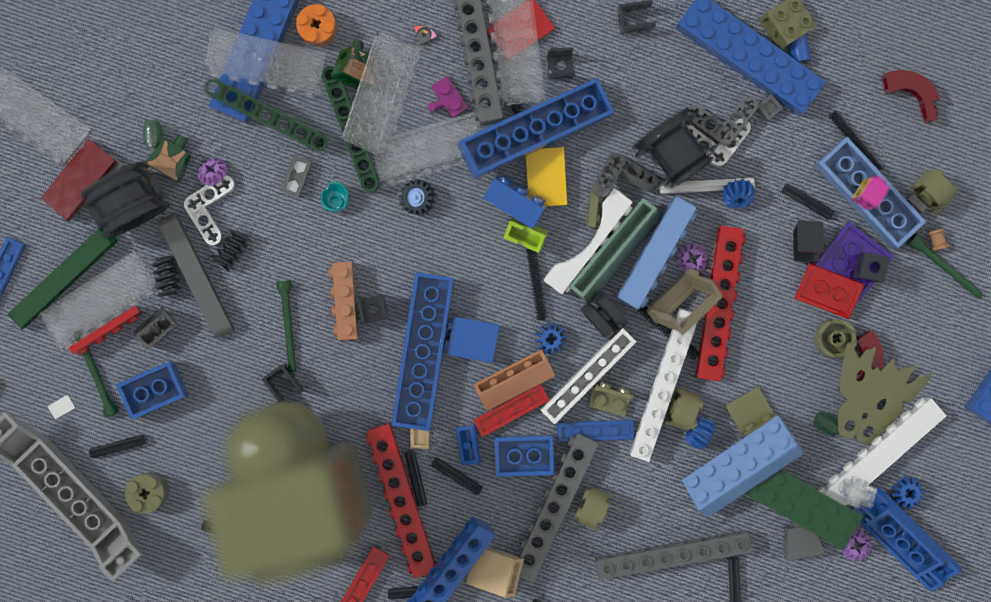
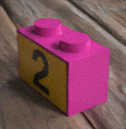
M873 176L862 181L851 200L866 210L878 207L890 187L886 185V181L881 177Z

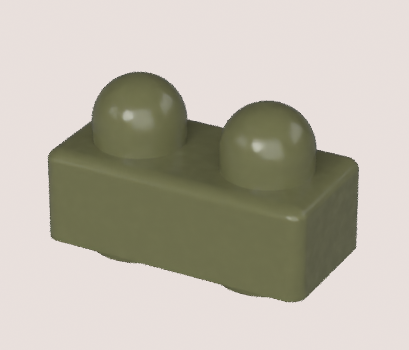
M289 401L274 403L264 409L252 411L243 416L232 427L225 444V460L230 478L210 489L203 497V504L223 581L251 575L253 584H267L305 575L336 564L345 558L344 550L354 546L373 516L355 446L350 442H339L329 445L324 425L318 415L305 405Z

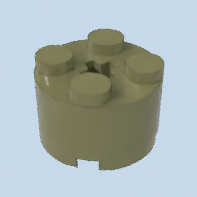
M940 169L935 171L927 170L910 187V190L913 189L914 191L912 194L920 199L927 208L933 209L931 213L939 214L956 197L958 192L957 186L950 183L945 178L944 172Z
M829 319L817 326L813 336V343L822 355L841 358L844 357L846 346L849 342L855 348L857 343L854 327L847 321ZM833 335H837V342H833Z
M675 387L674 390L676 392L672 394L666 411L667 419H664L663 422L684 431L694 430L697 425V414L702 410L704 401L700 400L698 394Z
M153 472L143 473L134 477L128 482L125 490L127 504L132 511L138 513L155 511L165 503L169 495L167 482ZM144 491H149L150 495H145Z
M593 486L591 489L587 488L582 498L585 500L584 506H580L575 515V518H578L577 522L599 531L601 527L597 525L598 523H603L611 504L608 502V498L613 499L614 495Z

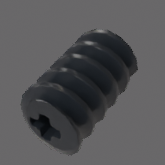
M232 229L229 230L232 237L225 236L228 242L220 243L223 249H216L219 255L212 254L214 261L229 272L230 270L227 266L233 267L235 265L232 259H239L236 253L243 254L241 247H248L245 240L252 241L238 230Z
M174 256L152 259L156 260V262L152 263V267L158 268L153 271V274L159 275L155 282L161 283L156 287L157 290H162L158 297L179 294L177 291L181 289V286L175 285L180 279L174 278L178 274V271L172 270V268L177 266V264L171 263L175 259Z

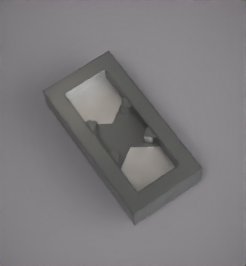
M293 155L280 191L300 198L312 162Z

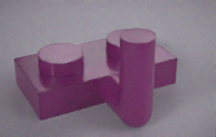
M448 76L431 86L440 100L428 104L429 112L434 113L444 106L453 119L468 109V106Z

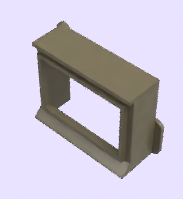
M688 268L647 309V312L655 324L659 323L676 330L683 336L723 296L712 280L698 276V271ZM695 290L710 295L680 325L670 315Z

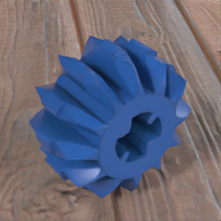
M735 179L734 182H728V185L723 186L722 197L728 208L733 207L734 210L737 208L743 209L744 206L750 207V203L754 202L756 192L750 181H745L744 179L737 181Z
M547 323L548 330L540 326L543 334L536 332L535 335L541 336V339L534 341L535 343L542 342V344L537 349L541 350L545 346L544 354H547L548 350L551 349V355H555L554 348L561 352L562 350L558 345L566 346V343L561 342V339H566L567 335L560 336L564 329L561 328L557 332L558 324L554 325L553 330L550 323ZM550 333L553 334L552 336H556V340L551 345L545 340L549 337Z
M701 415L696 418L697 425L695 429H689L685 437V441L690 446L699 450L706 447L715 432V424L707 417Z
M904 476L903 481L900 479L896 480L898 486H892L896 492L891 493V496L896 497L894 502L896 504L900 503V507L903 509L906 506L908 509H913V504L918 507L920 506L918 500H925L924 497L920 496V494L925 493L924 489H919L922 483L916 482L914 477H911L909 480L907 476ZM907 489L911 490V492H909V493H911L910 496H906V495H905V494H907V493H906V490H907Z

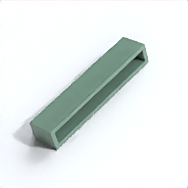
M642 198L571 283L569 288L585 302L590 303L593 297L600 292L660 220L662 215L659 210Z

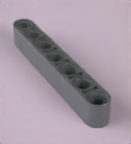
M173 213L159 220L158 225L215 338L218 339L234 331V326L179 216Z

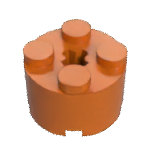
M314 4L305 7L298 14L296 19L297 30L307 44L323 47L333 41L337 31V23L328 8L321 4ZM315 23L319 24V29L315 28Z

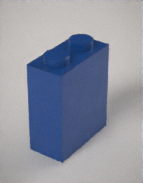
M454 317L453 320L449 321L448 331L451 332L450 339H446L444 350L448 351L447 355L493 363L499 325Z

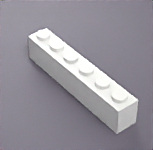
M623 328L619 329L540 410L555 424L636 341Z

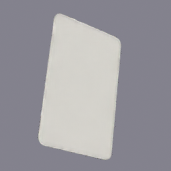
M68 395L48 406L55 419L75 408Z

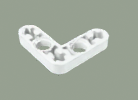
M738 119L736 122H734L733 125H741L743 123V119ZM750 122L744 127L746 131L742 130L738 135L741 139L739 140L738 137L735 139V146L733 148L718 143V148L713 153L716 155L721 153L723 162H716L714 159L711 162L712 165L720 167L728 161L750 132ZM687 126L695 138H697V135L700 137L697 140L698 142L705 141L709 147L715 144L693 126ZM731 128L722 138L723 141L729 137V133L732 131Z
M227 175L219 183L215 184L217 187L223 185V180L231 182L228 184V189L225 187L220 189L222 192L220 195L214 185H206L188 196L184 201V207L204 240L212 246L219 245L223 240V235L206 207L234 190L235 181ZM208 189H212L215 192V196L211 200L205 198V192ZM198 195H200V196H201V199H202L204 202H206L205 204H203V202H201V201H200L199 203H197V204H196V207H197L196 209H194V208H192V207L189 208V206L191 205V202H190L191 200H193V201H195V202L198 201V200H200V198L198 197ZM203 215H206L209 219L206 226H201L198 222L199 218ZM210 228L212 233L218 234L216 237L217 241L209 240L211 234L209 231L204 233L203 230Z

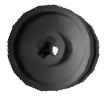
M600 291L593 297V301L599 309H596L590 303H586L580 310L592 325L609 340L615 335V330L610 325V322L617 328L622 329L628 321L616 304Z

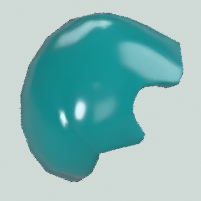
M340 182L328 183L327 188L321 192V204L325 210L337 213L343 211L348 206L350 195L345 185Z

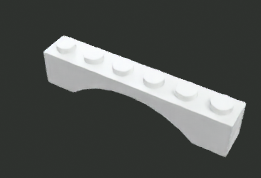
M613 188L601 203L600 224L590 244L575 257L554 264L543 281L561 294L564 291L568 293L573 279L581 273L586 262H590L596 255L595 251L599 245L602 247L609 239L607 237L611 230L614 232L621 224L619 219L623 215L626 217L633 208L630 206L633 202Z

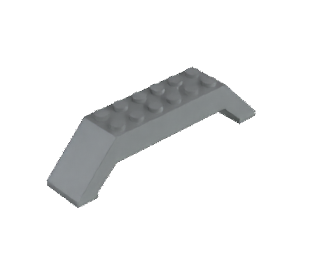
M7 411L0 416V459L10 464L90 547L100 566L99 568L113 582L142 554L126 519L45 435Z

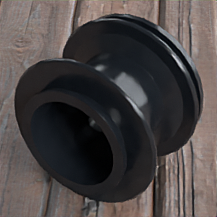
M690 107L680 110L657 125L632 146L633 151L638 150L635 154L637 158L646 153H651L667 177L657 185V188H661L671 182L669 187L673 189L715 159L713 156L709 157V155L718 148V144L703 150L687 127L696 117V113L689 114L691 111Z

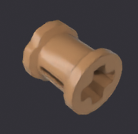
M945 228L927 232L933 243L932 251L950 246L945 239Z

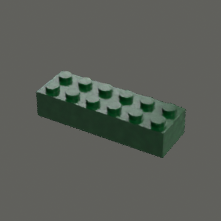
M781 469L745 493L843 551L863 518L862 515Z

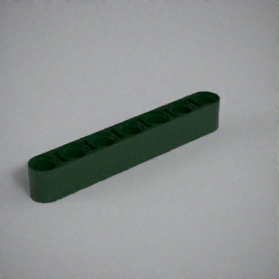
M327 66L322 71V79L359 181L366 192L374 193L379 189V180L343 82L337 79L327 80V74L333 72L334 69L333 66ZM341 90L343 92L342 96L337 99L334 98V91ZM346 107L349 109L347 116H340L339 112L342 108ZM353 125L356 128L355 132L351 135L347 134L346 128ZM356 143L362 144V150L358 153L352 150L353 145ZM362 161L369 163V167L365 171L359 169V164ZM368 179L375 180V186L372 189H368L365 186Z
M210 79L204 83L203 90L205 94L311 150L322 151L327 147L328 140L323 134L218 79ZM211 82L216 83L218 86L216 93H211L208 90V85ZM230 91L236 95L233 103L228 102L226 99V94ZM246 101H250L253 104V109L250 112L244 109ZM264 110H268L271 114L268 121L263 120L261 117ZM281 119H285L288 122V127L285 130L279 127ZM299 128L305 131V136L302 139H299L296 135V131ZM316 137L322 140V144L318 148L313 144Z
M104 230L95 231L9 312L8 316L21 330L26 328L118 242V238L103 239L102 233Z

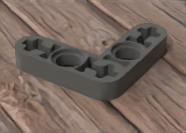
M753 97L744 98L725 123L718 120L702 107L692 105L690 106L691 111L689 114L692 111H699L698 115L703 121L699 124L700 119L695 117L690 123L720 145L728 146L733 143L758 110V102ZM746 103H747V104L753 103V108H754V109L752 110V109L749 108V109L747 110L746 116H748V117L746 118L745 115L743 114V112H744L745 109H746V105H745V104H746ZM734 117H741L743 123L740 126H735L732 124V119ZM713 121L716 127L713 130H707L705 123ZM729 125L732 129V131L729 133L730 139H725L723 141L721 134H727V132L729 131V127L727 126Z
M614 153L607 160L592 189L597 196L606 197L618 176L642 190L652 192L657 187L659 180L653 173L624 156ZM614 162L618 163L616 168L612 166ZM628 170H633L636 176L631 175ZM605 172L611 173L613 178L607 177ZM602 183L606 184L604 189L601 188Z

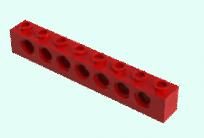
M722 225L718 227L710 280L714 282L722 294V299L725 300L726 306L723 309H719L716 303L704 315L695 373L696 378L721 381V378L725 376L723 362L728 356L726 342L731 337L729 323L734 318L732 304L736 302L737 298L735 284L739 282L740 272H738V265L743 260V253H740L741 245H744L746 240V234H743L744 229ZM727 242H732L734 244L733 252H728L726 250L725 246ZM724 261H729L731 263L732 267L730 271H725L723 269ZM723 279L729 284L727 290L720 288V282ZM717 317L723 321V325L720 328L714 326V320ZM714 336L720 339V344L717 347L711 345V339ZM711 355L717 358V363L714 366L708 364V358Z
M387 423L367 430L368 434L365 435L368 446L372 445L374 453H371L373 463L378 464L380 470L377 472L380 483H384L385 489L383 494L385 500H389L391 505L389 513L391 518L395 519L397 523L395 531L397 537H401L403 542L400 546L403 556L407 555L409 563H406L408 572L413 574L414 578L429 574L430 570L436 566L391 423ZM383 440L388 444L387 450L382 451L378 448L379 441ZM391 459L394 467L391 469L385 468L384 460ZM390 478H397L400 485L392 487L389 483ZM397 496H403L406 500V503L404 505H398L395 502V498ZM408 514L412 521L405 524L402 522L401 516ZM415 533L417 540L414 542L409 541L407 534ZM415 551L422 552L423 558L421 560L414 559L413 553Z

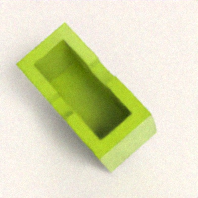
M513 217L508 224L503 238L516 244L524 245L526 248L539 253L549 231L536 225L532 229Z

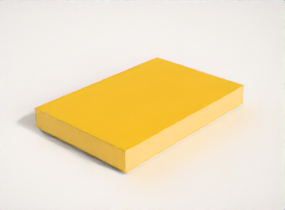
M564 147L544 148L527 155L528 189L530 190L528 193L532 196H541L546 200L545 204L548 206L568 205Z

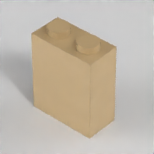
M487 547L467 573L468 579L466 584L505 598L515 597L524 559Z

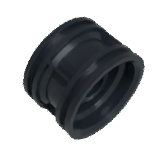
M147 161L133 163L95 181L80 193V197L86 200L85 206L94 219L98 230H104L102 233L103 239L113 238L135 229L157 217L171 206L169 201H164L166 196L158 184L152 170H147L149 168Z

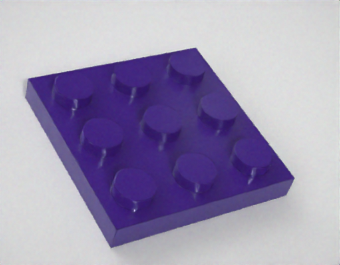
M848 221L819 257V262L815 263V265L853 279L852 273L856 254L866 252L890 257L889 263L894 256ZM875 261L869 264V270L872 273L876 271L877 262ZM865 278L854 279L864 283L857 302H860L874 284V280Z

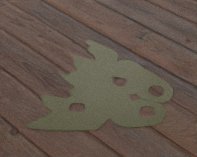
M849 342L846 346L840 378V393L847 398V401L841 405L838 411V431L843 437L852 438L856 436L859 442L870 444L903 412V401L911 402L928 383L931 373L924 378L919 376L913 382L906 384L915 369L914 365L897 371V366L894 365L895 359H892L881 371L878 367L873 370L871 365L876 347H873L871 350L867 349L858 358L852 344ZM863 370L865 372L864 379L858 382L856 380L857 372ZM882 399H886L884 408L882 410L877 409V404ZM863 413L868 414L866 419L862 418ZM848 420L855 422V427L852 431L845 430V424ZM867 426L873 427V434L870 437H864L863 430Z

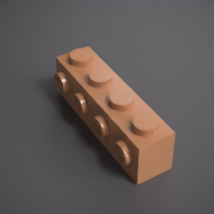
M353 262L332 263V268H329L330 279H333L334 287H331V298H335V306H332V315L336 317L337 324L333 326L334 337H338V340L359 339Z
M541 349L473 384L486 411L554 377L555 374Z

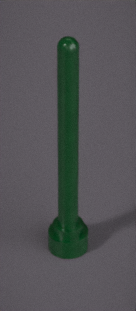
M918 233L910 237L906 244L911 249H919L976 298L982 297L983 294L979 289L924 244L923 237Z
M277 281L276 287L279 289L282 298L288 369L290 372H295L296 361L289 300L292 281Z
M80 330L75 331L74 335L78 342L84 336ZM89 350L83 356L103 401L102 411L106 418L120 411L117 404L115 405L114 402H111Z

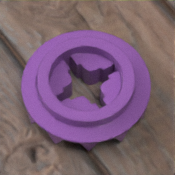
M215 157L211 160L208 158V161L202 163V167L198 169L199 174L197 177L204 185H215L225 177L227 166L222 159ZM209 169H214L216 173L209 172Z
M697 244L683 246L677 255L678 266L683 272L690 268L700 273L706 267L708 261L706 251ZM689 252L693 256L699 255L698 259L695 260L696 266L692 262L685 263L690 258Z
M855 530L845 550H842V552L848 559L862 561V559L869 556L872 550V541L865 532ZM855 540H857L858 543H862V545L859 546V552L855 548H850L853 545H855Z

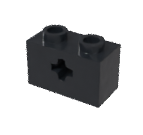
M162 306L133 331L134 337L148 350L172 330L177 323Z

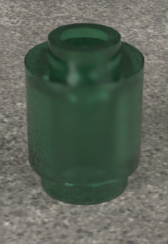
M148 120L144 122L145 125L143 126L144 145L148 146V149H156L163 141L162 125H160L158 120Z
M819 411L813 420V425L816 426V429L832 437L839 435L838 418L827 412Z

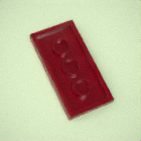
M88 139L43 194L41 199L66 221L70 222L86 201L80 197V193L95 181L108 175L117 161L96 143Z

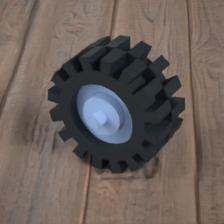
M421 180L408 181V184L405 183L403 185L404 188L400 190L402 194L399 195V198H401V201H399L400 205H403L402 208L407 210V213L414 215L428 213L429 209L434 207L432 206L433 203L436 202L434 200V197H436V193H433L434 188L430 187L429 183Z

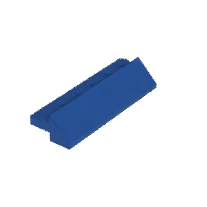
M880 487L871 492L867 491L851 508V510L863 516L860 524L930 592L945 585L947 579L961 572L962 567Z

